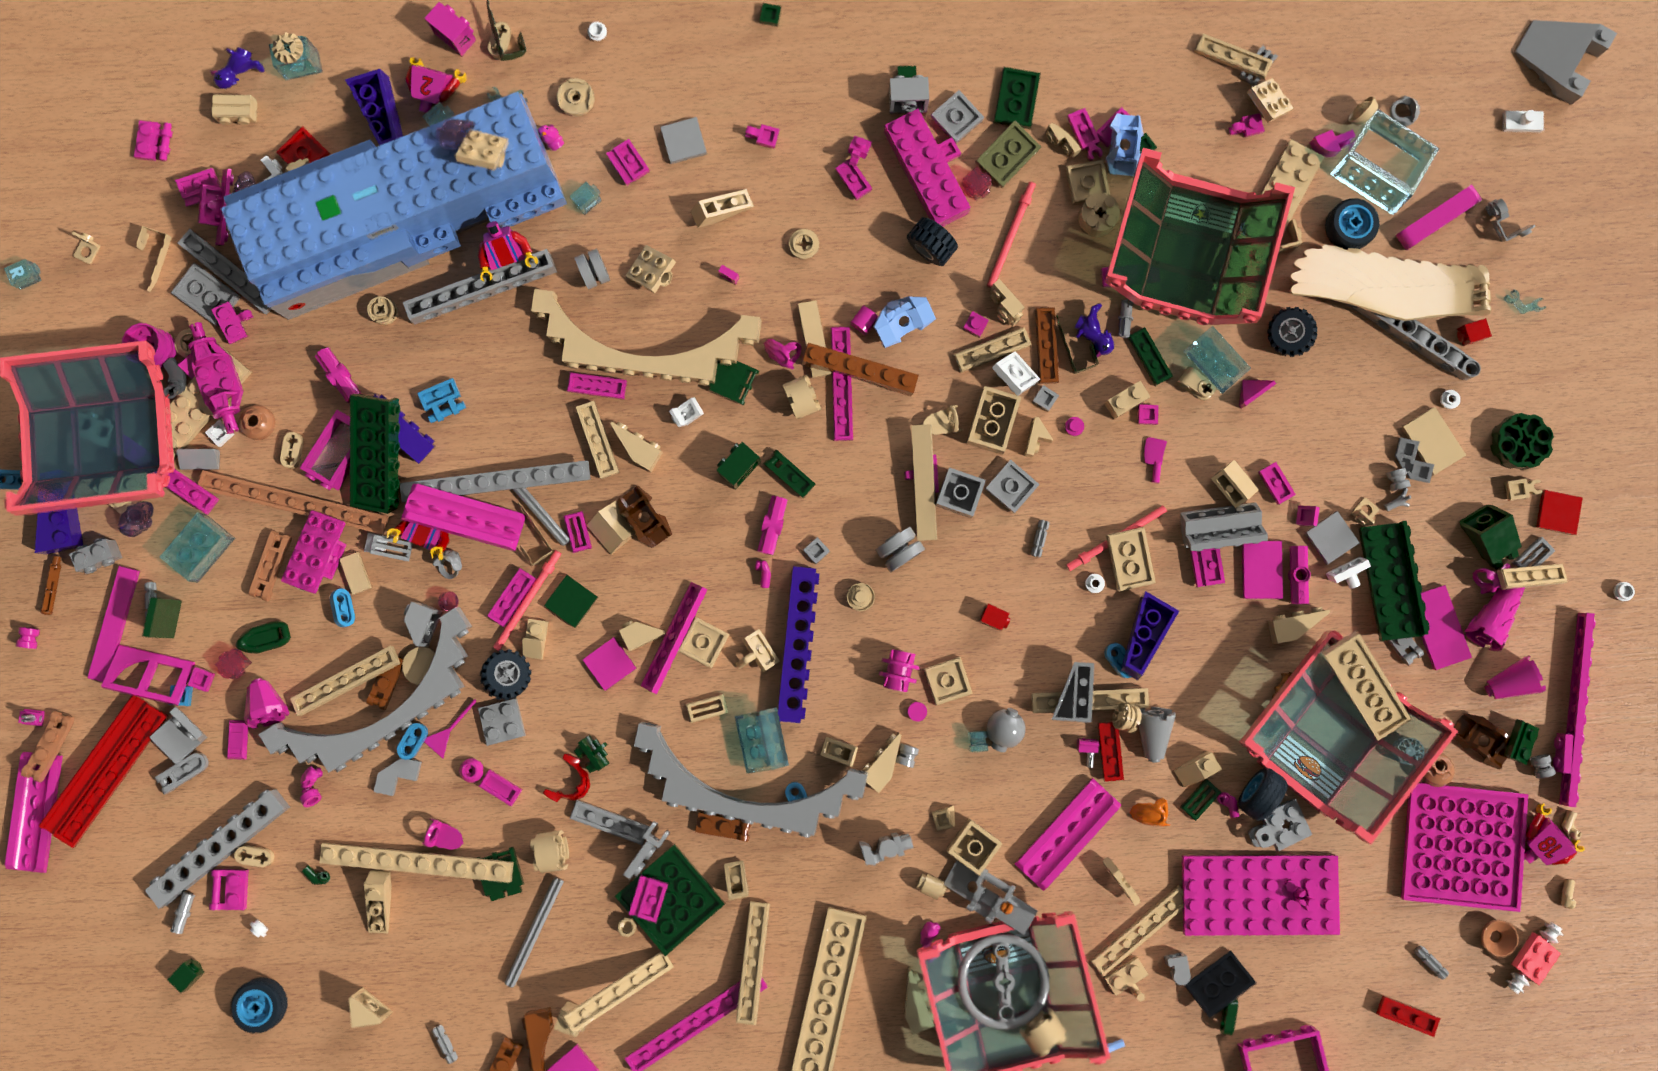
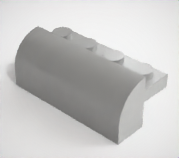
M1256 502L1241 504L1237 508L1226 506L1180 513L1183 543L1185 548H1189L1191 551H1202L1211 548L1220 549L1226 546H1240L1241 544L1248 543L1257 544L1268 541V534L1262 526V511Z

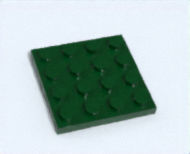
M676 844L615 895L629 913L641 875L668 883L656 923L631 915L665 956L725 905L722 898Z

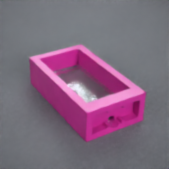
M339 410L335 411L300 469L306 472L304 474L306 477L313 481L317 478L322 481L320 485L328 490H331V488L339 490L350 473V417Z

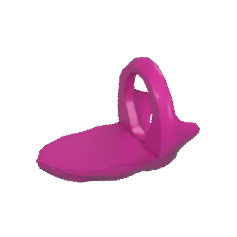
M767 339L764 342L765 351L771 359L783 367L794 369L793 364L801 354V345L799 343L790 342L783 346L774 339ZM796 349L795 355L790 359V351Z
M1506 563L1502 569L1510 568V564ZM1485 568L1474 571L1473 580L1481 588V594L1494 593L1501 587L1497 573ZM1478 573H1486V578L1492 580L1493 584L1482 582L1478 577Z
M430 818L433 823L425 835V839L422 842L423 845L452 850L459 848L464 843L462 834L458 829Z

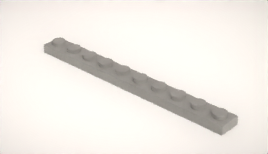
M589 461L400 483L401 501L407 502L413 484H420L461 496L591 480Z

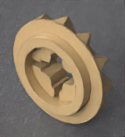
M285 32L284 35H278V38L273 41V48L271 49L278 61L290 64L296 62L302 56L303 43L295 34ZM284 43L290 45L289 48L291 53H289L287 50H284Z
M800 229L794 232L789 240L791 253L797 258L804 260L812 258L819 248L817 235L808 229ZM803 237H805L806 243L812 244L806 246L805 251H803L802 246H799L802 243Z
M190 328L182 330L175 339L176 351L185 358L191 353L185 341L191 342L194 339Z

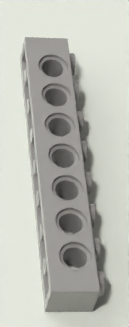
M545 249L532 254V256L538 258V264H535L534 259L530 258L529 263L531 267L526 266L524 259L494 270H488L493 275L492 280H490V275L485 273L483 275V282L480 278V273L404 301L403 305L407 316L416 325L556 273L557 270L552 256Z
M267 789L258 796L259 800L255 803L250 802L243 807L244 811L240 815L235 814L227 820L228 824L225 827L221 826L211 833L213 836L210 839L202 840L196 845V850L193 852L189 851L180 858L181 862L177 865L174 863L165 869L166 874L149 882L150 886L145 889V892L158 909L169 905L182 892L189 889L233 854L239 847L243 846L288 810L290 806L278 790L269 791ZM262 805H264L267 810L265 815L262 814L260 810ZM246 818L251 820L250 827L245 824ZM231 830L235 832L234 839L230 837ZM215 842L220 846L219 851H216L214 848ZM199 855L204 857L203 864L199 861ZM184 867L188 869V876L183 873ZM168 880H171L173 883L172 889L168 886Z

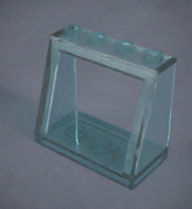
M1377 109L1374 115L1362 124L1355 135L1356 137L1351 141V144L1347 147L1330 175L1394 215L1413 196L1440 148ZM1369 129L1419 161L1405 183L1355 151Z

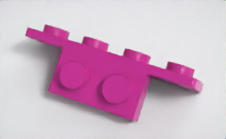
M228 168L223 170L221 188L201 185L198 223L217 226V246L224 245V242L228 240L226 220L221 208L226 206L223 197L231 194L229 193L230 186H232L234 175L231 174V169Z

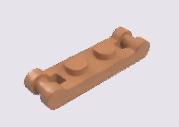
M274 530L270 532L249 590V596H258L267 602L271 599L272 590L283 559L292 541L291 536L280 535L279 532ZM276 542L280 543L279 548L274 547ZM260 584L265 585L264 590L260 589Z
M54 711L51 714L50 722L27 765L21 770V776L26 778L32 777L37 782H42L45 779L74 724V717L69 715L63 716L58 711ZM59 723H62V727L58 729L57 726ZM37 764L40 765L39 770H35Z

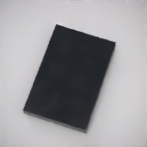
M1230 950L1184 986L1210 1019L1255 986L1257 982Z

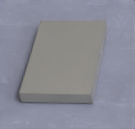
M196 263L191 265L171 291L173 295L216 326H219L211 309L226 302H231L234 307L241 298L240 295Z

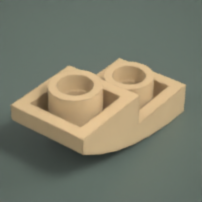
M1053 123L1049 124L1046 130L1048 140L1051 143L1053 142L1055 146L1062 143L1064 152L1067 155L1069 154L1071 158L1078 156L1081 148L1077 142L1059 126Z

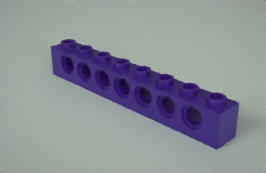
M793 566L777 721L801 723V719H805L806 708H802L803 700H807L808 689L804 688L805 681H809L810 669H806L807 661L811 662L812 650H808L809 642H813L814 631L810 630L811 623H815L816 614L815 611H812V606L817 604L818 592H814V587L819 585L820 573H816L815 568ZM802 582L810 584V590L806 593L799 590V585ZM800 601L808 603V609L805 612H800L797 609ZM798 620L806 622L805 630L798 631L795 628ZM797 639H801L804 642V648L799 651L793 647V643ZM795 658L802 661V667L799 670H795L791 666V662ZM798 678L800 680V687L797 689L791 688L789 685L790 679ZM790 697L797 698L798 706L796 708L788 706L787 700Z

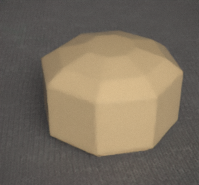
M624 917L618 922L617 930L621 936L630 937L636 932L637 923L632 917Z

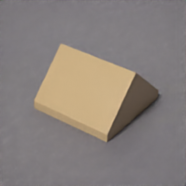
M616 501L598 511L587 524V527L611 555L635 535V531L627 522L626 517L619 514V505Z
M364 988L349 998L352 1028L380 1024L393 1013L391 1009Z

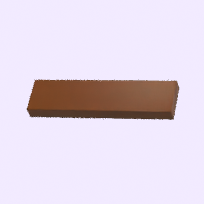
M1055 307L1036 308L1039 384L1059 383Z

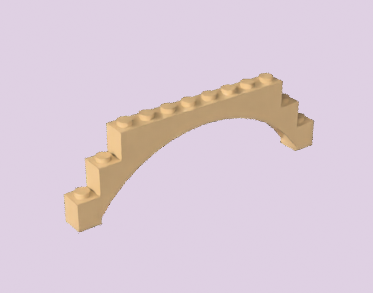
M534 289L531 312L537 315L536 317L539 319L547 320L549 317L546 336L552 340V343L563 344L564 341L562 362L568 368L578 369V366L586 367L585 369L589 371L604 369V372L611 374L621 371L623 375L634 376V373L642 374L641 377L644 378L660 376L661 380L672 381V378L679 379V382L682 383L698 381L699 385L709 386V383L715 384L718 361H720V364L731 366V363L737 364L740 341H742V344L750 346L754 343L759 344L761 318L741 315L740 320L720 337L688 352L667 356H639L624 353L593 340L579 330L564 313L557 302L558 295L553 291Z

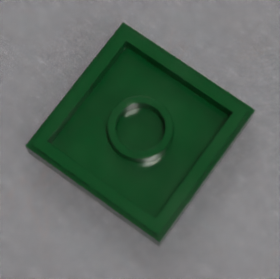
M566 575L544 606L571 626L577 628L598 599V596L569 575Z

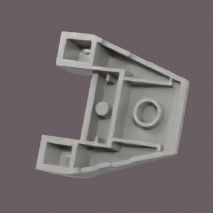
M1533 20L1514 53L1530 70L1533 69L1540 76V81L1542 83L1545 82L1552 89L1551 92L1556 97L1572 105L1583 96L1591 82L1574 72L1585 51L1598 58L1609 49L1617 33L1602 24Z

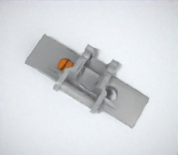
M956 861L944 885L971 902L966 909L971 912L976 911L986 918L985 921L990 924L996 917L1025 935L1038 910L1012 895L1016 887L1013 885L1009 886L988 873L989 870L984 869L979 876L967 866ZM986 880L1006 892L1007 894L1004 899L982 885ZM972 881H975L977 884V891L975 893L970 892L968 889V885Z

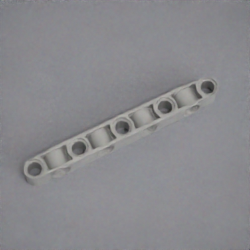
M1347 304L1459 379L1468 380L1480 373L1481 367L1477 361L1419 321H1403L1389 318ZM1402 324L1407 326V332L1402 329ZM1434 345L1439 348V353L1434 350ZM1466 366L1470 368L1471 374L1467 373Z

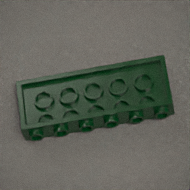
M360 394L350 395V507L386 514L398 508V488L400 484L398 479L400 462L398 461L400 449L399 398L388 400Z
M1407 521L1359 528L1363 556L1369 560L1371 567L1366 569L1380 642L1428 635L1430 626L1425 617L1426 605L1421 597L1422 585L1418 582V565L1414 561L1415 549L1410 541L1411 529L1407 525Z

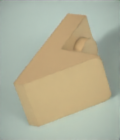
M1034 417L1024 454V456L1030 458L1039 451L1040 443L1037 440L1048 443L1053 441L1039 417Z
M528 619L526 636L522 639L523 655L525 657L543 660L549 622Z
M826 737L820 755L852 767L858 747Z
M743 860L724 864L728 899L734 900L748 897L749 887Z

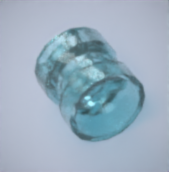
M987 731L968 732V739L971 741L969 752L989 751L988 744L986 743Z

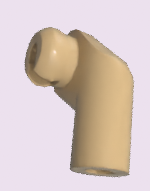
M1567 810L1562 822V828L1569 839L1578 840L1581 837V831L1577 830L1574 826L1577 813Z
M1565 879L1561 897L1562 906L1568 909H1574L1576 906V901L1572 899L1575 881L1571 879Z

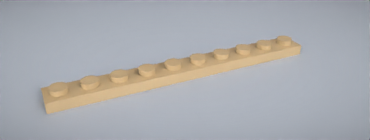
M332 843L321 844L319 861L321 864L508 883L512 882L514 864L511 861Z

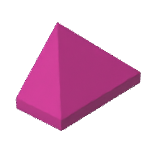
M1242 380L1239 407L1242 409L1277 383L1273 380Z

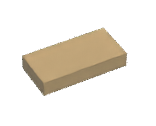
M359 552L340 558L352 595L372 588Z

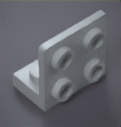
M175 707L170 711L173 717L153 733L150 739L175 764H179L208 737L180 709Z

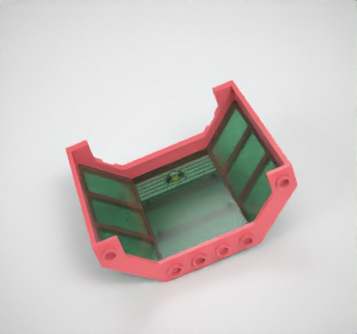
M1143 148L1105 283L1144 310L1153 309L1163 315L1172 314L1178 316L1181 320H1194L1200 325L1257 323L1262 317L1295 187L1276 182L1272 190H1267L1264 194L1247 193L1175 174L1170 170L1165 171L1162 168L1163 164L1160 162L1162 152Z

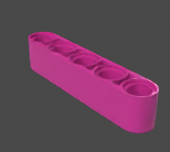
M1470 185L1395 236L1407 251L1483 199L1474 186Z

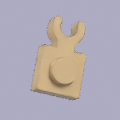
M1527 479L1505 482L1508 501L1530 498V494L1542 493V490L1534 489V485L1541 481L1538 479L1532 480L1528 484Z

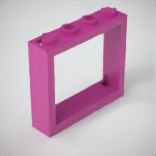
M1304 1025L1295 1031L1287 1029L1281 1031V1034L1278 1035L1265 1034L1261 1039L1254 1040L1249 1038L1243 1040V1043L1238 1044V1049L1244 1071H1252L1248 1057L1249 1051L1309 1037L1318 1071H1329L1319 1030L1311 1025Z

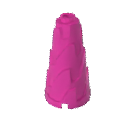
M1525 588L1498 589L1488 604L1483 606L1477 616H1474L1465 630V635L1472 642L1483 648L1487 644L1490 645L1489 650L1501 651L1509 637L1508 633L1515 620L1514 616L1521 604L1520 599Z

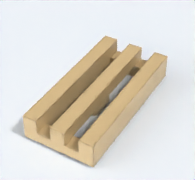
M724 694L686 704L691 723L728 713ZM718 699L721 700V703L703 707L696 710H691L692 706L715 701ZM723 707L722 711L696 718L693 717V714Z

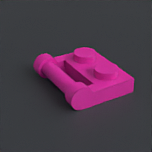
M212 869V900L209 903V910H246L249 870ZM221 876H226L225 903L220 902Z

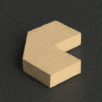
M1110 858L1104 859L1102 862L1119 883L1123 892L1135 906L1138 905L1141 900L1132 886L1123 877L1121 871Z

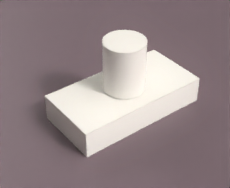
M1528 110L1505 111L1503 113V132H1542L1544 130V112Z
M1358 557L1327 572L1326 575L1328 580L1335 583L1346 579L1349 588L1353 589L1360 586L1357 573L1371 567L1368 559Z

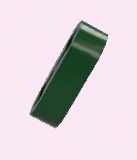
M1238 999L1222 1010L1221 1034L1232 1036L1234 1033Z

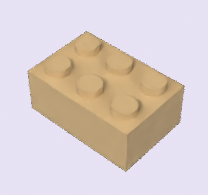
M984 386L966 444L1003 455L1008 444L1021 397Z

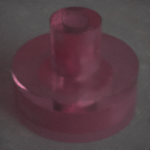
M444 592L439 596L438 605L443 611H451L458 607L459 600L454 592Z

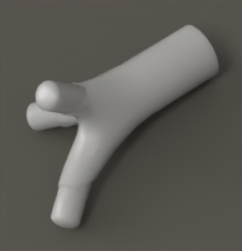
M1404 488L1398 498L1384 505L1386 511H1390L1398 506L1409 507L1410 504L1405 502L1411 499L1410 495L1406 496L1408 488Z

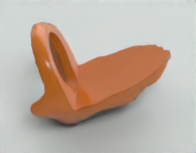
M1164 798L1157 799L1155 804L1137 803L1131 808L1130 814L1137 822L1151 826H1170V824L1166 823L1168 804Z

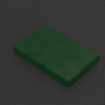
M1009 67L1003 68L994 123L1010 126L1016 121L1022 128L1031 129L1041 73Z
M151 597L142 633L143 637L174 638L182 601Z

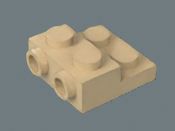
M998 279L993 283L989 292L991 294L990 297L996 304H1000L996 311L1000 321L1014 326L1023 316L1022 311L1025 307L1004 283Z

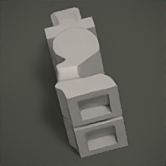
M895 832L891 834L892 837H881L878 839L877 848L874 851L871 850L868 843L859 842L866 865L871 864L875 866L877 863L884 861V856L889 858L896 855L899 857L903 856L904 850L914 848L909 834L899 836Z

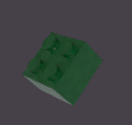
M743 442L740 445L736 443L730 450V456L727 459L724 457L717 464L718 469L716 471L735 490L761 463L760 457Z

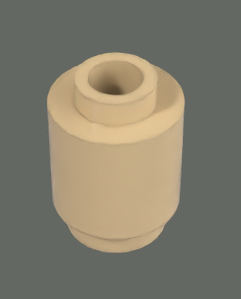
M922 874L916 886L921 893L934 899H938L939 896L943 897L947 887L944 886L945 881L929 874Z

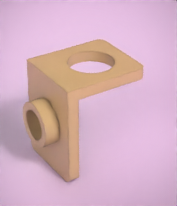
M1295 219L1291 220L1287 226L1292 243L1280 246L1279 252L1297 248L1302 244V232L1297 227Z
M72 232L74 236L82 239L74 253V257L92 264L101 246L93 242L94 238L86 233L80 235ZM89 247L91 249L89 257L82 256L83 248Z
M1363 498L1350 514L1355 517L1359 524L1364 526L1372 525L1375 523L1372 518L1379 511V508L1367 498ZM1363 505H1368L1371 508L1370 515L1361 510Z

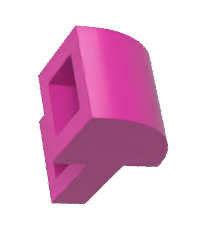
M1333 130L1315 136L1309 143L1313 151L1329 158L1336 156L1341 149L1349 146L1356 136L1353 130L1335 136Z

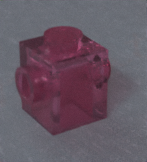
M976 167L963 178L962 185L965 188V193L977 201L980 197L982 199L991 192L992 180L986 172L983 173Z
M231 649L229 652L226 651L219 656V661L215 666L223 678L238 679L246 672L245 669L252 662L241 650Z

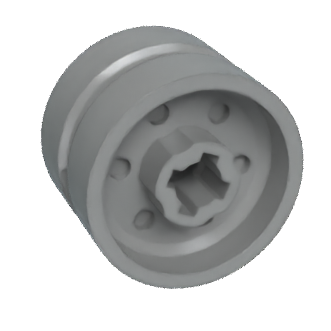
M597 248L588 251L589 260H587L584 254L574 257L588 290L597 286L595 278H598L601 284L610 281Z

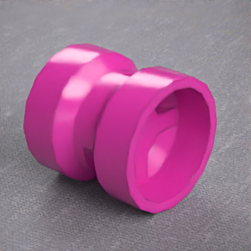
M19 627L18 633L21 637L16 640V647L37 649L38 643L35 637L39 636L40 629Z

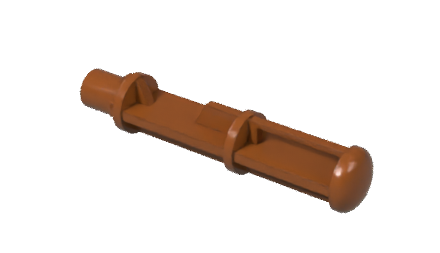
M53 556L52 563L49 565L42 608L40 610L44 615L53 614L58 580L62 568L60 565L61 557Z

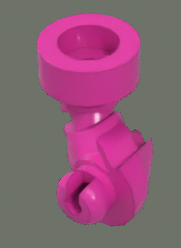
M309 766L301 776L300 782L303 790L301 791L300 801L305 808L317 804L322 798L319 791L312 788L317 779L322 777L323 773L319 767L314 769L312 766Z
M928 921L924 924L920 933V944H922V947L931 946L930 943L937 937L940 931L938 923ZM935 958L925 960L926 964L932 962Z

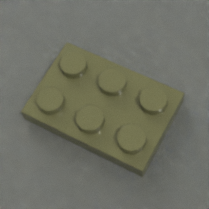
M1014 121L975 162L1003 188L1036 154L1041 146Z

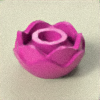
M475 758L463 761L459 768L461 778L469 783L478 781L483 776V764Z

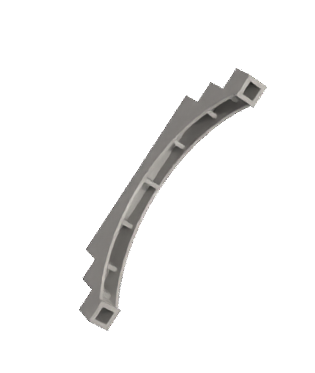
M455 607L439 618L442 622L440 638L429 670L413 694L390 715L363 729L331 735L300 732L284 727L282 722L277 723L259 734L270 754L278 752L280 755L291 749L299 763L307 761L309 764L319 757L328 773L332 771L338 773L347 767L346 763L350 760L355 762L363 757L362 753L367 749L370 752L380 746L378 742L385 739L387 741L396 735L395 731L398 729L404 730L412 725L411 721L415 718L420 720L428 715L427 711L432 707L437 709L445 704L443 700L449 696L452 699L461 693L460 689L465 686L453 669V666L455 669L465 663L464 659L469 656L456 637L462 638L469 633L468 629L472 627L462 609Z
M646 722L638 724L634 746L639 747V751L650 753L652 750L648 774H652L655 779L664 780V777L666 778L662 801L667 802L668 806L678 807V805L686 806V810L697 811V809L704 810V813L707 815L715 816L717 813L723 815L725 819L734 820L739 818L746 824L756 822L760 823L761 827L772 829L774 826L780 828V831L785 833L795 831L799 832L800 836L810 837L816 833L820 813H823V817L831 819L839 816L844 794L847 795V798L858 800L859 797L862 798L864 795L868 772L849 768L847 775L823 791L805 798L780 803H760L741 800L711 788L688 771L667 745L660 731V725Z

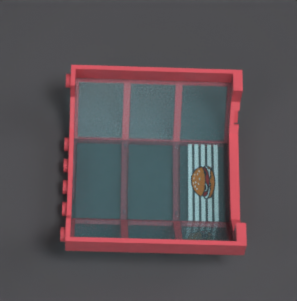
M1325 631L1239 743L1247 748L1246 751L1252 757L1259 758L1257 760L1259 765L1263 768H1270L1284 777L1287 781V787L1325 817L1328 816L1332 820L1337 819L1335 821L1337 825L1352 832L1363 842L1372 844L1458 731L1453 728L1454 724L1448 719L1430 716L1406 701L1408 698L1405 695L1397 692L1398 698L1412 720L1378 741L1322 654L1324 650L1344 637L1336 631Z
M1072 911L1058 915L1053 912L1041 914L1042 917L1035 916L1025 935L1006 923L998 921L951 933L945 941L938 939L930 943L931 946L917 949L946 1071H1023V1068L1030 1067L1035 1069L1048 1062L1056 1064L1064 1058H1088L1090 1063L1095 1065L1103 1064L1106 1060L1111 1059L1075 914ZM996 934L1018 936L1032 944L1045 960L1049 972L1050 985L1047 1000L1041 1011L1043 1010L1044 1013L1049 1012L1047 1009L1051 1008L1065 1027V1036L1067 1037L1063 1043L1055 1044L1051 1047L1049 1053L1041 1057L1039 1054L1033 1053L1019 1033L1020 1028L1024 1030L1026 1025L1008 1030L988 1027L976 1020L962 1003L957 984L959 967L967 951L981 939ZM1010 944V955L1008 957L1009 974L1015 980V986L1010 991L1011 1006L1015 1011L1014 1017L1017 1018L1026 1013L1035 1003L1040 990V973L1037 964L1028 952L1019 946ZM990 945L981 950L972 960L968 968L966 984L968 994L975 1007L984 1015L997 1019L999 995L998 989L995 988L992 982L993 976L997 972L996 957L992 951L993 946ZM1000 946L997 949L998 956H1003L1006 953L1005 946ZM1004 977L1002 981H999L1003 986L1005 982H1008ZM1005 1007L1001 1011L1002 1017H1007L1010 1014L1009 1007Z

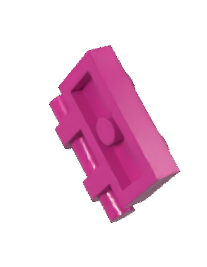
M139 120L134 157L140 160L156 161V156L159 154V160L166 162L167 156L170 155L169 142L173 135L171 131L172 124L164 123L163 129L160 130L161 124L158 122ZM159 138H162L161 146H158Z

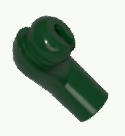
M309 865L301 871L313 885L326 884L330 881V874L327 871L315 872Z

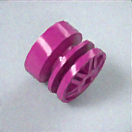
M147 323L132 325L122 337V343L147 341L152 345L155 351V365H160V368L164 367L163 364L168 359L174 358L176 355L175 339L169 333ZM139 353L126 355L133 362L144 365L139 361Z

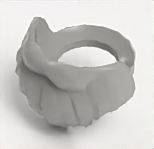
M1402 96L1400 100L1395 101L1390 107V116L1394 121L1400 122L1401 127L1413 124L1420 114L1418 101L1408 96ZM1398 104H1405L1409 107L1411 115L1404 118L1399 117L1395 113V107Z
M445 550L442 560H439V554H437L432 563L433 566H438L440 573L445 578H455L462 568L459 553L454 550ZM445 560L451 563L455 571L454 574H449L445 570Z

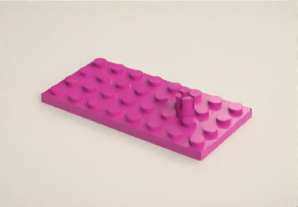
M1182 855L1183 935H1340L1338 855Z

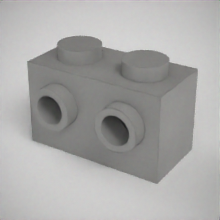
M103 537L94 540L92 545L77 547L75 552L69 554L75 571L90 574L102 566H110L115 561L121 559L122 555L116 540Z

